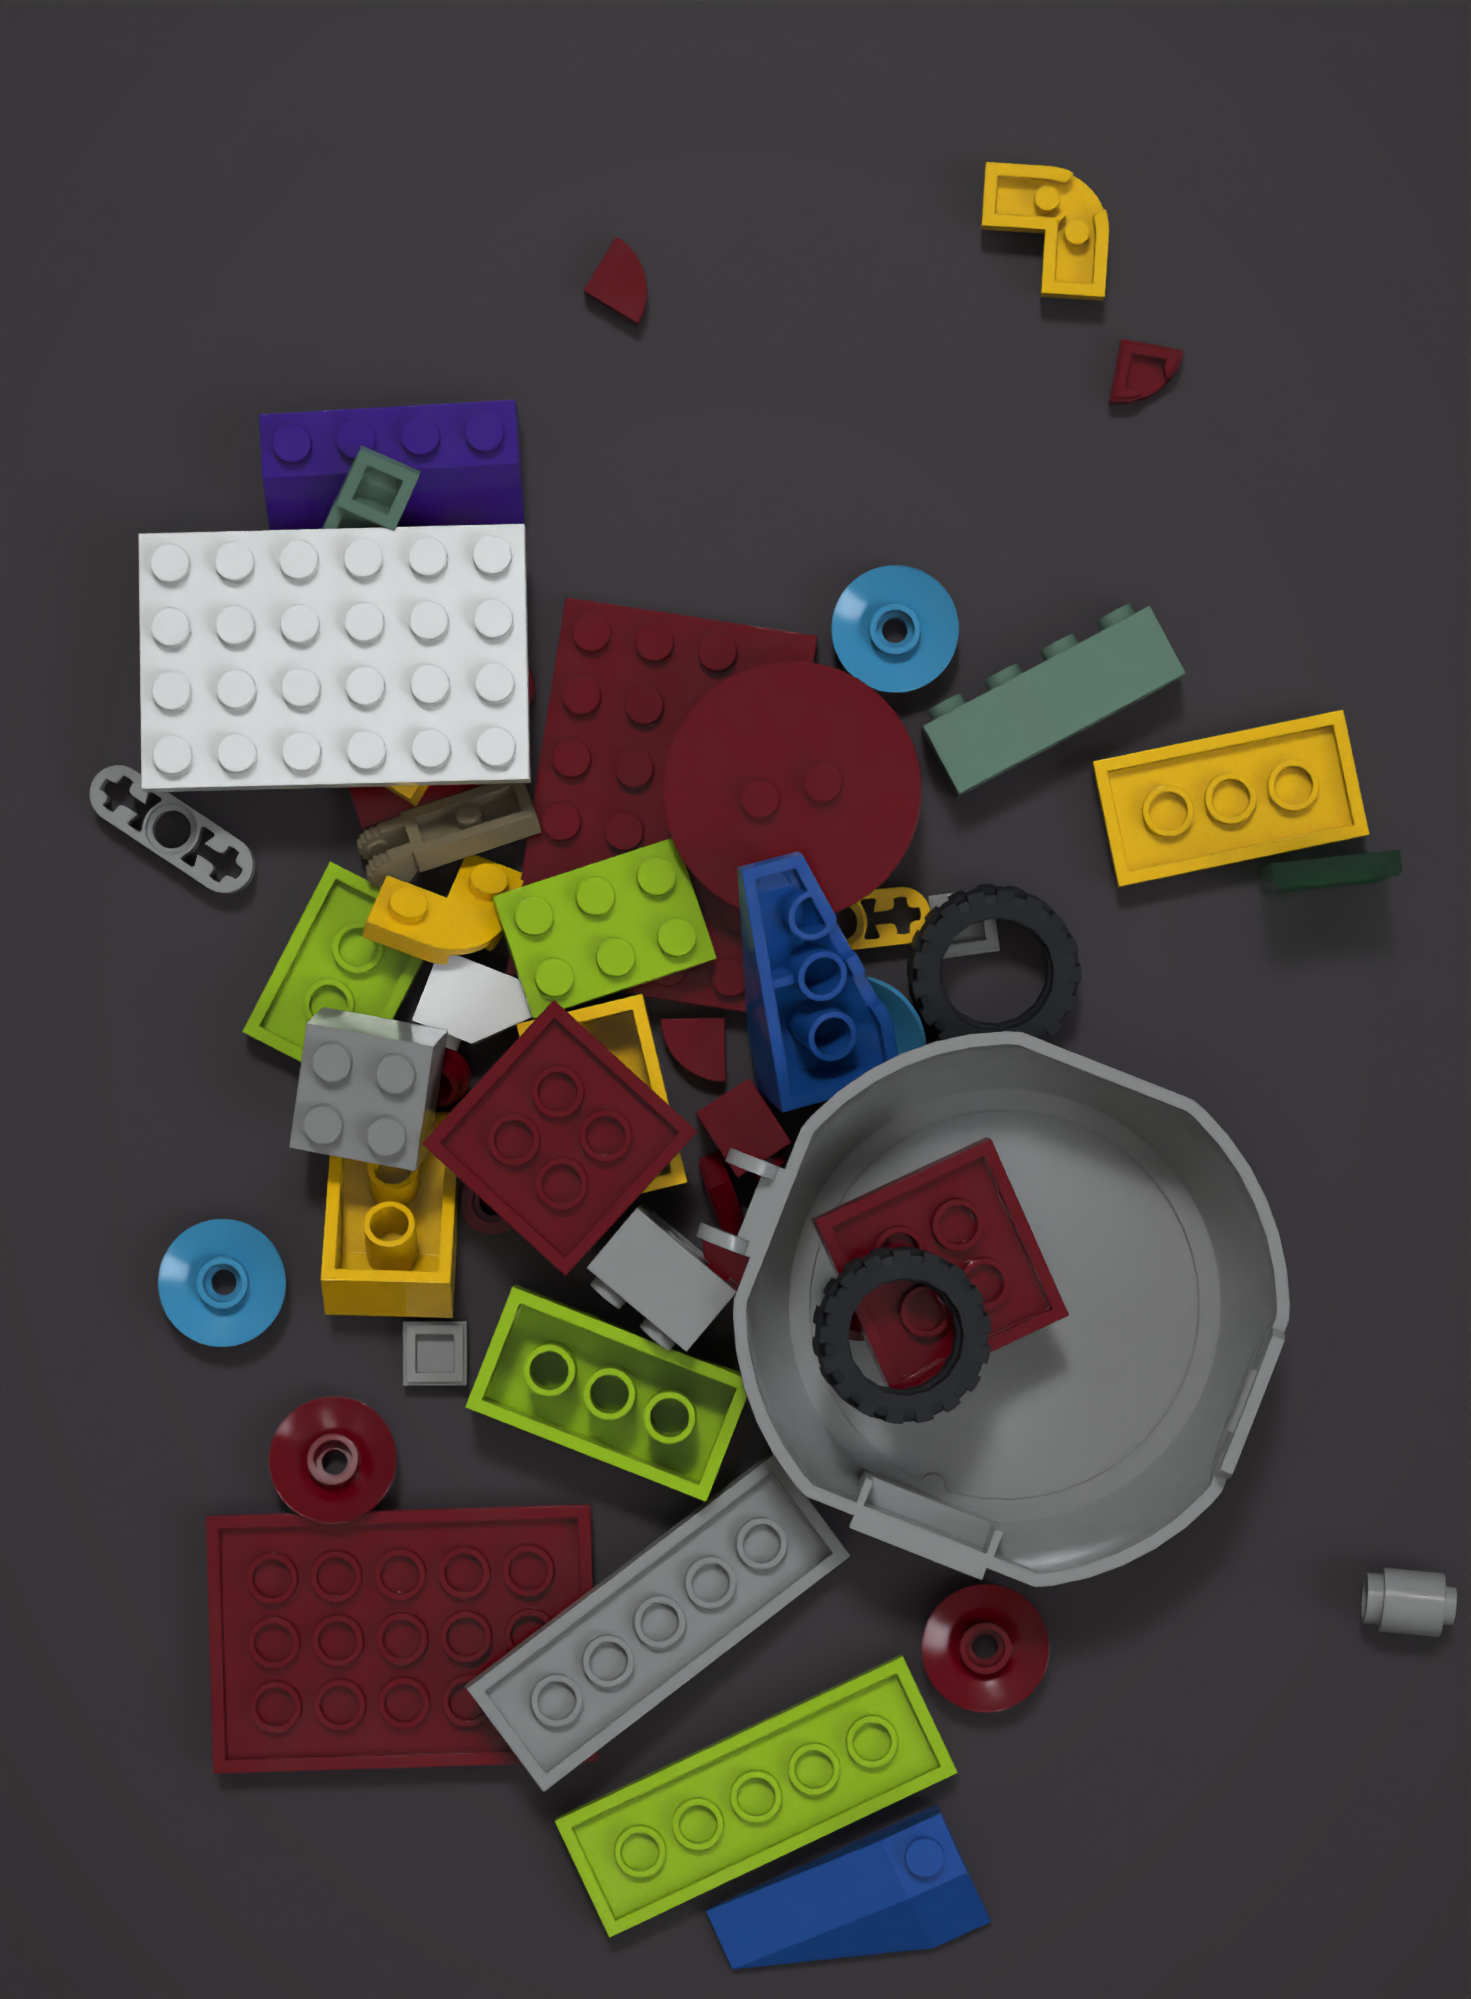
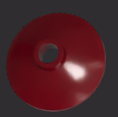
M342 1396L316 1398L293 1410L278 1427L269 1452L270 1476L281 1499L300 1516L323 1524L350 1522L372 1511L390 1490L397 1469L395 1441L382 1417L366 1404ZM333 1453H341L347 1458L345 1470L336 1475L327 1473L324 1468L327 1457Z
M981 1583L965 1586L952 1592L935 1607L923 1631L921 1652L926 1673L933 1686L943 1697L963 1709L990 1713L1006 1710L1019 1704L1037 1688L1047 1669L1050 1643L1046 1625L1040 1613L1028 1599L1008 1587ZM981 1634H989L997 1642L995 1652L988 1657H980L972 1650L974 1639Z

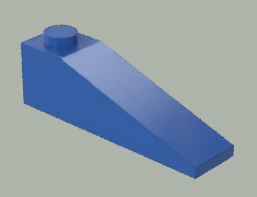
M797 851L737 867L747 1031L757 1089L782 1113L827 1101L839 1090L868 1070L898 1056L893 1020L884 1003L878 999L864 973L866 970L858 955L851 949L836 922L837 917L803 854Z
M938 1803L706 1909V1913L732 1970L931 1949L991 1922Z

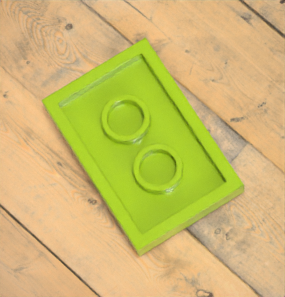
M672 838L492 897L532 1020H535L553 1000L566 1010L717 959L685 862L678 853Z
M331 861L329 862L242 1031L243 1033L301 1062L306 1024L322 1007L395 1019L425 960L362 937L367 918L381 887L377 889L368 880Z

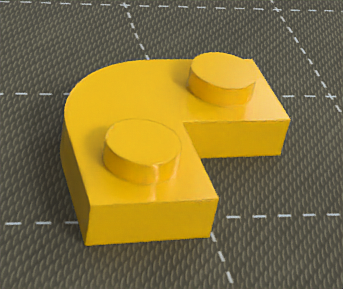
M986 162L981 230L1044 234L1040 297L1103 301L1106 288L1109 221L1106 209H1103L1095 193L1084 182L1073 176L1074 172L1063 168Z
M477 855L466 857L461 864L447 898L387 875L367 918L362 937L419 959L447 965L450 955L470 954L483 948L491 951L503 935L492 897L522 887L524 882L521 880L522 872Z

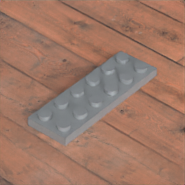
M770 1452L464 1687L538 1787L544 1792L845 1561L850 1555L808 1497L796 1487L774 1454Z

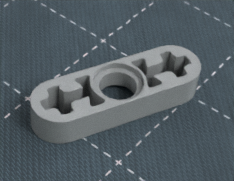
M114 765L103 769L93 779L90 786V801L99 816L207 888L220 894H234L242 891L251 883L256 871V860L252 850L244 842L169 792H144L141 787V774L127 766ZM126 778H129L133 782L129 792L146 805H149L153 793L161 798V802L152 807L145 816L140 832L132 827V823L141 817L139 814L123 805H119L114 812L107 808L111 797L104 792V789L110 781L120 785ZM176 811L183 813L191 825L189 839L178 848L162 846L155 835L157 821L168 812ZM207 828L214 833V837L205 844L218 853L226 855L231 848L239 852L235 862L242 868V872L237 879L226 875L220 883L213 878L216 867L200 855H197L195 866L193 867L185 862V858L199 847L204 829Z

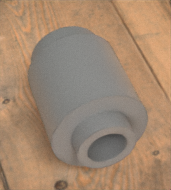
M1384 1567L1381 1569L1380 1574L1365 1573L1361 1594L1362 1624L1376 1625L1378 1632L1440 1637L1443 1625L1453 1626L1456 1615L1457 1590L1456 1587L1446 1586L1444 1573Z

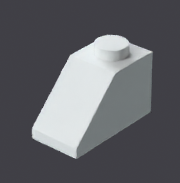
M450 955L447 965L434 963L412 1021L425 1026L448 1030L445 1047L455 1051L458 1050L461 1040L477 1044L516 1027V1024L532 1020L519 979L458 955Z

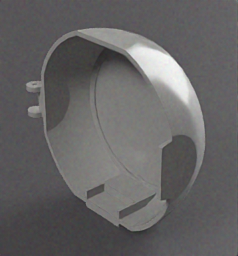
M1002 1031L968 1034L936 1041L902 1053L868 1070L839 1090L802 1126L785 1169L733 1148L729 1149L725 1162L760 1175L759 1183L738 1236L702 1222L695 1236L749 1257L734 1297L733 1321L740 1372L754 1417L772 1453L796 1487L808 1498L849 1513V1528L980 1580L983 1579L986 1568L1031 1586L1043 1587L1090 1578L1123 1566L1143 1556L1185 1529L1220 1495L1226 1480L1233 1475L1285 1342L1284 1332L1289 1322L1290 1299L1287 1267L1281 1239L1267 1198L1251 1167L1231 1138L1208 1112L1193 1099L1023 1032ZM985 1137L991 1138L1069 1316L991 1352L988 1363H983L978 1373V1376L981 1377L979 1383L972 1392L966 1391L959 1399L961 1403L947 1413L942 1411L933 1415L934 1419L921 1423L910 1421L903 1422V1424H893L869 1417L843 1401L836 1394L832 1386L822 1376L819 1369L821 1366L818 1356L813 1351L812 1337H815L816 1326L813 1323L816 1305H821L822 1299L825 1296L823 1290L831 1278L836 1279L837 1276L811 1219ZM848 1339L852 1358L864 1376L876 1384L886 1387L866 1341Z

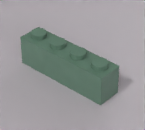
M1126 604L1097 620L1096 622L1101 632L1079 643L1074 633L1042 649L1040 653L1045 661L1022 673L1017 663L984 680L988 692L966 703L962 694L959 693L929 709L927 712L932 721L924 725L921 732L956 798L1180 680L1186 673L1151 607L1148 606L1135 613L1131 604Z

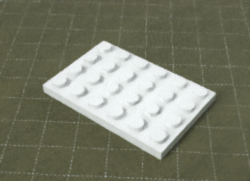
M525 524L396 527L395 531L386 527L139 534L141 787L144 792L531 783Z

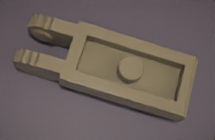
M525 783L486 784L401 812L400 817L379 823L376 827L370 826L369 829H364V832L359 834L360 838L357 839V847L362 858L367 859L369 863L365 866L368 880L372 886L375 885L378 889L382 887L387 875L409 883L418 870L421 873L541 833V828Z

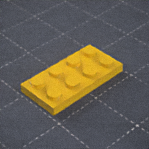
M1343 710L1116 756L1091 763L1117 888L1370 835Z

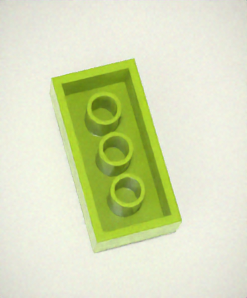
M516 1284L510 1291L465 1407L706 1502L747 1399V1394L744 1389L741 1372L688 1351L686 1352L675 1346L668 1351L647 1335Z

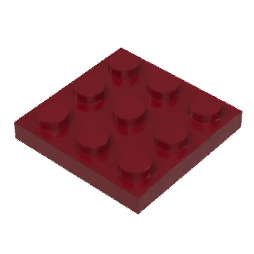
M553 1000L425 1139L422 1145L566 1276L698 1131L563 1007Z
M985 1137L811 1219L837 1277L844 1270L842 1267L856 1257L862 1258L870 1254L869 1251L882 1247L910 1246L938 1255L962 1269L967 1274L966 1277L971 1283L977 1286L985 1301L983 1306L985 1313L990 1316L992 1333H988L987 1345L991 1346L990 1353L1069 1316L991 1138ZM899 1280L882 1284L863 1297L853 1313L886 1387L905 1389L923 1384L940 1371L951 1353L955 1332L951 1312L940 1295L923 1283Z

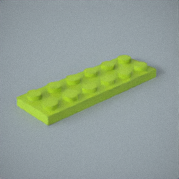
M901 1654L555 1818V1823L610 1938L958 1772L911 1671Z

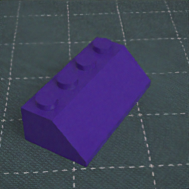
M515 399L259 414L262 480L269 530L322 529L361 445L421 471L397 527L525 524L519 409Z

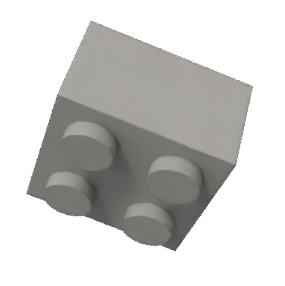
M322 1007L306 1024L289 1148L416 1171L430 1153L422 1143L433 1132L448 1030Z
M644 1202L636 1208L587 1267L597 1276L590 1285L616 1308L620 1309L627 1301L646 1317L640 1325L641 1329L668 1351L675 1344H678L687 1352L735 1295L739 1286L731 1277L724 1281L707 1266L709 1262L704 1258L703 1252Z

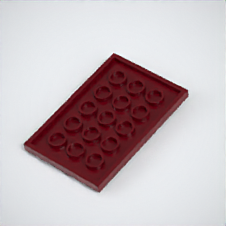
M566 597L533 799V807L539 821L541 833L527 837L521 880L524 881L522 887L670 839L671 835L663 806L664 769L673 738L689 711L713 687L745 669L779 661L814 663L818 636ZM686 865L717 959L618 993L630 995L643 994L644 997L746 1013L740 909L712 893L696 878ZM509 952L506 974L518 977Z
M591 1503L373 1509L356 1520L341 1524L314 1522L295 1512L208 1514L206 1516L213 1774L521 1764L464 1686L594 1587ZM598 1751L583 1762H598Z

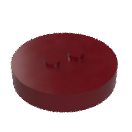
M779 661L761 664L732 675L713 687L695 704L681 723L670 746L664 769L663 806L670 835L678 853L690 871L704 886L725 902L739 909L737 867L797 851L803 854L834 913L857 903L878 888L901 862L914 837L921 811L922 776L919 759L913 741L898 714L885 699L861 680L844 671L813 662Z

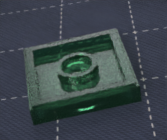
M1400 850L1270 863L1258 870L1260 892H1264V895L1379 883L1396 878L1403 872Z

